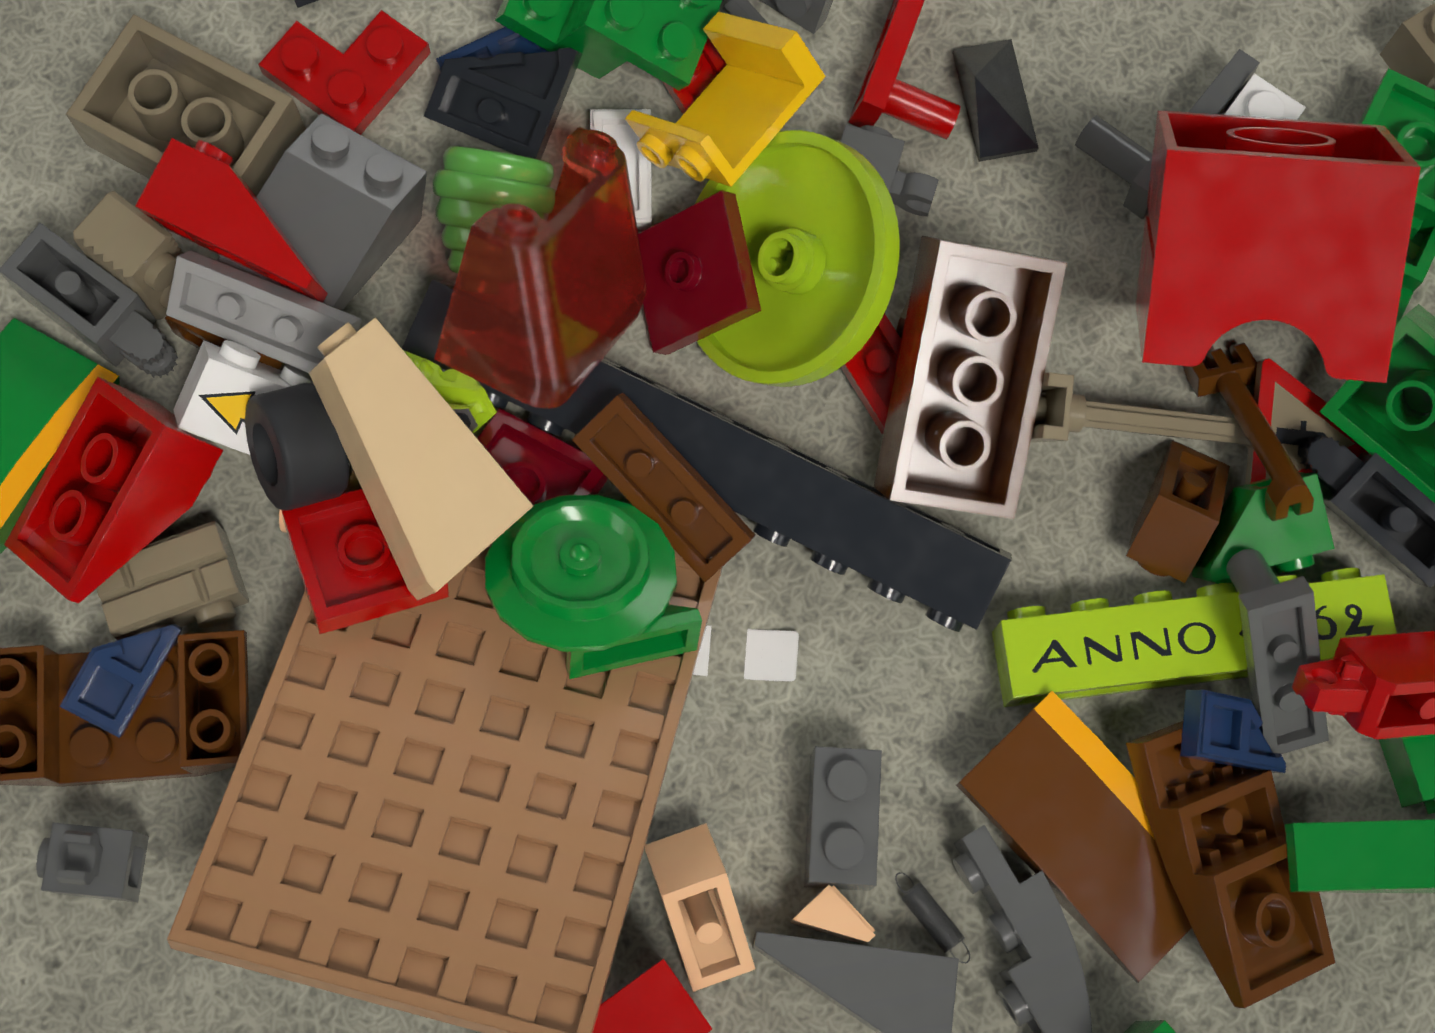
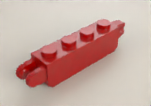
M1435 631L1340 638L1333 659L1299 665L1292 689L1297 695L1302 696L1305 705L1313 712H1328L1331 715L1343 716L1356 732L1376 740L1435 734Z

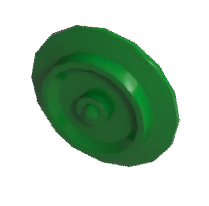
M600 495L558 496L533 505L530 510L492 543L485 557V591L500 620L527 641L562 652L603 651L639 637L664 615L677 586L675 551L660 525L633 505Z

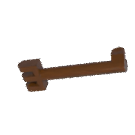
M1240 343L1230 346L1229 355L1232 363L1229 362L1223 350L1218 348L1208 351L1206 355L1209 369H1206L1203 362L1193 367L1183 366L1186 378L1197 397L1221 393L1272 479L1265 496V507L1270 520L1286 519L1288 517L1289 505L1292 506L1296 515L1311 513L1314 498L1246 387L1255 384L1257 361L1247 345Z

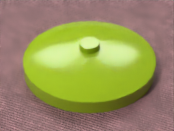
M802 130L781 131L776 134L732 187L709 179L695 202L696 204L721 190L736 194L761 306L760 312L697 342L715 364L735 377L768 386L792 387L812 383L838 370L851 360L872 336L887 309L894 289L899 264L900 237L896 211L889 190L875 167L862 154L838 140L815 132Z

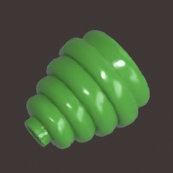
M450 146L443 155L444 170H438L433 179V192L436 196L440 197L435 209V215L439 223L446 225L442 232L441 240L446 248L452 249L447 260V266L452 272L464 275L463 288L499 293L501 281L512 282L520 277V260H528L532 256L534 251L533 239L541 238L546 231V214H551L557 203V193L555 189L550 187L554 178V168L551 163L540 159L484 149Z

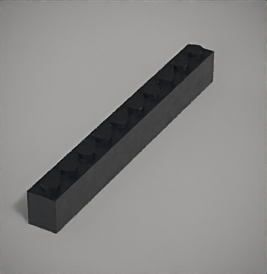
M432 279L402 346L403 350L439 365L443 372L454 367H468L475 380H478L485 389L493 406L506 409L508 402L524 408L530 411L527 418L530 424L557 436H561L564 429L578 434L617 395L624 393L734 512L756 522L753 528L754 533L783 547H787L790 539L814 550L810 559L834 573L845 575L849 567L871 578L867 587L891 601L902 603L905 596H908L927 605L929 608L925 615L948 629L960 632L964 624L976 630L978 629L1012 560L1011 553L908 503L891 501L875 487L450 281Z

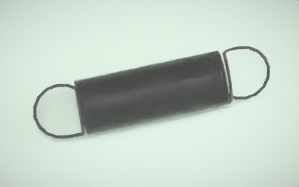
M901 872L897 873L896 876H895L896 883H897V875H898V874H904V875H906V874H905V873H901ZM911 880L913 887L910 890L904 892L900 888L903 893H908L902 897V901L918 918V921L939 944L938 946L944 953L950 950L953 955L951 949L961 941L964 944V935L948 918L947 914L927 892V889L921 882L914 886ZM968 950V953H969V959H968V961H967V962H961V963H965V964H966V963H968V962L970 961V952H969V950Z

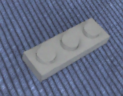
M191 250L177 256L166 311L167 316L229 341L244 345L256 352L308 373L325 358L317 348L322 342L347 322L356 331H359L362 320L359 317Z

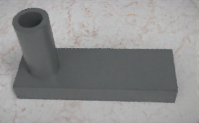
M1239 49L1189 112L1224 115L1256 72L1260 62ZM1096 115L1082 130L1075 146L1131 184L1123 206L1143 220L1148 214L1147 199L1153 154Z
M1254 549L1242 550L1231 557L1226 571L1240 594L1238 599L1251 699L1263 721L1259 729L1273 753L1284 754L1329 741L1326 712H1313L1305 705L1302 696L1297 695L1292 689L1299 665L1321 661L1314 592L1304 576L1280 583L1259 551Z

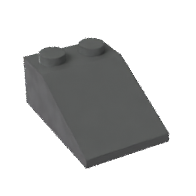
M321 113L284 152L257 195V199L328 294L323 303L342 311L421 220L427 171ZM221 255L217 259L218 262L289 289Z

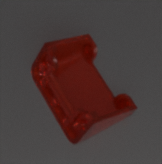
M578 127L565 140L561 152L564 166L555 192V205L553 211L548 215L547 221L541 219L534 210L527 206L506 204L501 208H494L486 212L471 226L434 357L436 361L522 403L538 408L549 409L559 407L567 402L637 319L647 293L625 154L617 146L616 140L610 135L598 130H586Z

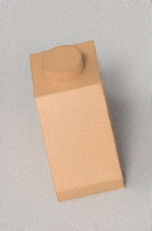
M705 823L646 844L644 849L692 991L695 992L755 970L727 873L707 824Z

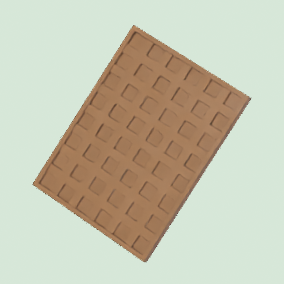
M354 470L351 473L344 493L362 489ZM490 546L447 582L448 598L320 635L305 591L167 938L170 948L482 1033H593L722 568L708 581L704 582L675 551L677 586L669 604L699 609L702 625L696 651L569 679L566 669L567 652L527 641L500 620L485 591V557Z

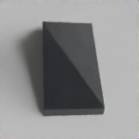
M1012 39L954 49L952 54L978 161L1037 152L1039 147Z

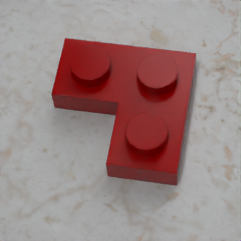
M381 10L344 54L296 21L258 65L264 76L319 115L322 113L361 135L431 52L428 42Z

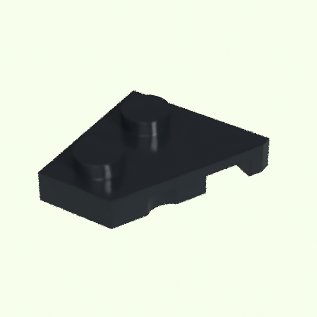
M559 48L558 51L530 54L516 52L497 54L495 57L476 58L473 56L445 59L423 117L515 155L541 160L582 54L572 48Z

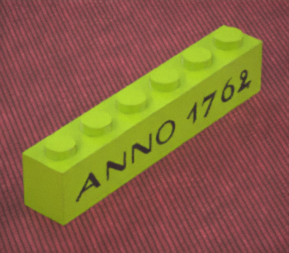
M1344 568L1322 574V582L1308 583L1314 592L1321 661L1333 659L1340 638L1397 634L1385 574L1362 577L1360 568ZM1295 575L1277 577L1280 583L1298 578ZM1219 583L1198 588L1196 590L1197 597L1173 600L1172 592L1163 590L1134 596L1133 605L1110 607L1107 598H1095L1072 603L1070 605L1071 612L1046 615L1044 606H1028L1010 610L1007 612L1008 620H1001L992 631L1003 706L1010 707L1040 703L1051 691L1061 700L1248 678L1238 599L1240 594L1236 592L1233 583Z

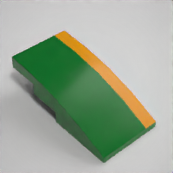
M13 318L0 332V554L7 548L4 545L97 376L120 386L119 375L16 318Z

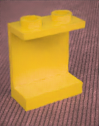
M717 12L703 30L727 65L676 123L632 110L625 120L640 139L636 143L639 151L657 167L665 168L669 165L683 170L696 181L702 182L707 178L732 187L826 76L797 31Z

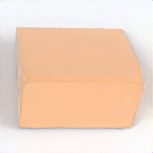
M828 885L790 921L802 927L860 944L869 942L875 936L873 933L875 929L834 885L832 887Z

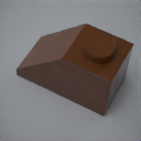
M1172 440L1134 525L1126 556L1137 561L1143 569L1151 574L1163 577L1171 576L1185 583L1219 523L1230 466Z

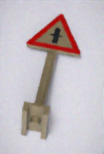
M1260 359L1257 362L1254 400L1298 472L1310 473L1309 469L1305 470V466L1300 464L1301 458L1298 457L1301 452L1299 448L1303 447V442L1309 441L1308 438L1314 439L1316 436H1319L1320 439L1321 436L1326 438L1333 437L1334 441L1338 440L1340 446H1346L1357 457L1362 452H1367L1320 412L1327 402L1272 359ZM1044 373L1030 443L1068 441L1069 432L1078 433L1083 427L1240 444L1248 448L1245 484L1270 478L1235 418L1086 401L1084 395L1073 394L1074 375Z

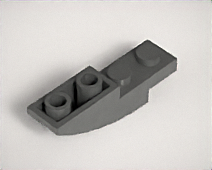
M985 825L956 841L954 845L960 855L953 859V864L961 880L972 894L980 890L982 891L994 912L993 915L987 917L988 925L994 937L1006 953L1015 949L1021 959L999 972L1006 987L999 990L998 993L1013 1021L1018 1027L1028 1023L1033 1033H1092L1091 1011L1086 981L1076 944L1060 903L1043 871L1019 883Z

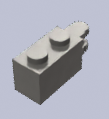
M42 223L37 225L0 267L1 275L22 298L113 366L117 367L126 358L140 370H144L147 375L151 374L153 378L155 376L161 378L165 374L168 376L170 371H174L173 367L177 365L175 361L178 358L175 354L176 351L168 341H165L167 338L164 334L155 328L153 324L156 322V319L138 294Z

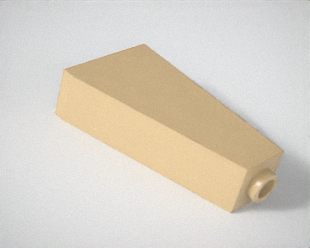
M376 317L359 331H356L347 322L317 347L325 358L309 374L338 433L344 451L407 588L417 600H420L441 589L530 510L533 505Z

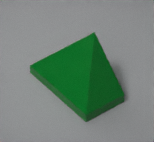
M668 604L664 615L635 639L603 651L567 652L566 669L569 679L696 651L702 625L699 609Z

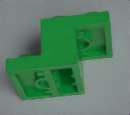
M503 0L495 21L549 52L558 51L559 48H572L580 52L582 56L577 68L595 78H602L628 61L679 91L691 82L708 39L703 28L717 14L722 0Z

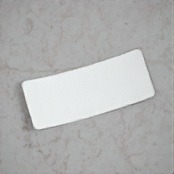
M706 626L693 675H708L712 626ZM747 629L744 679L794 681L797 670L798 632Z

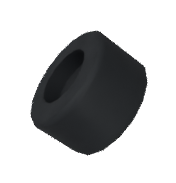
M303 383L251 397L246 406L245 413L247 443L259 483L272 504L278 509L288 511L341 496L348 486L349 459L315 385Z

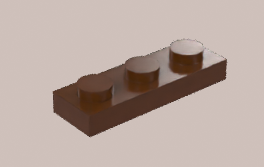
M624 393L617 395L572 439L634 507L660 525L673 549L704 582L708 581L756 536Z

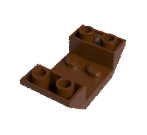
M245 630L177 635L178 645L173 646L124 735L120 738L59 707L90 652L58 654L45 645L0 648V785L67 787L197 777L235 768L249 733L247 632Z

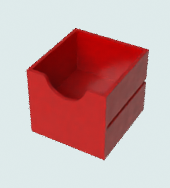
M1158 110L1147 199L1149 216H1145L1136 295L1142 363L1197 366L1203 362L1212 345L1229 330L1247 322L1272 320L1289 324L1305 333L1319 349L1325 370L1332 378L1387 383L1421 169L1419 164L1390 131L1382 125Z

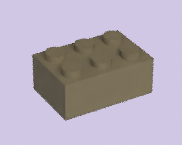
M133 14L66 113V116L87 146L149 179L171 138L192 148L195 147L198 140L205 141L233 158L230 167L248 185L256 197L284 152L306 130L292 97Z

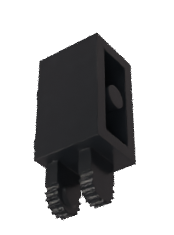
M1316 436L1314 439L1308 438V442H1303V447L1299 448L1301 451L1300 455H1298L1301 458L1300 464L1305 466V470L1309 469L1310 473L1317 474L1319 483L1328 489L1322 495L1324 504L1414 583L1431 588L1435 584V503L1376 452H1362L1357 457L1346 446H1340L1338 444L1339 441H1334L1333 437L1326 438L1321 436L1320 439L1319 436Z

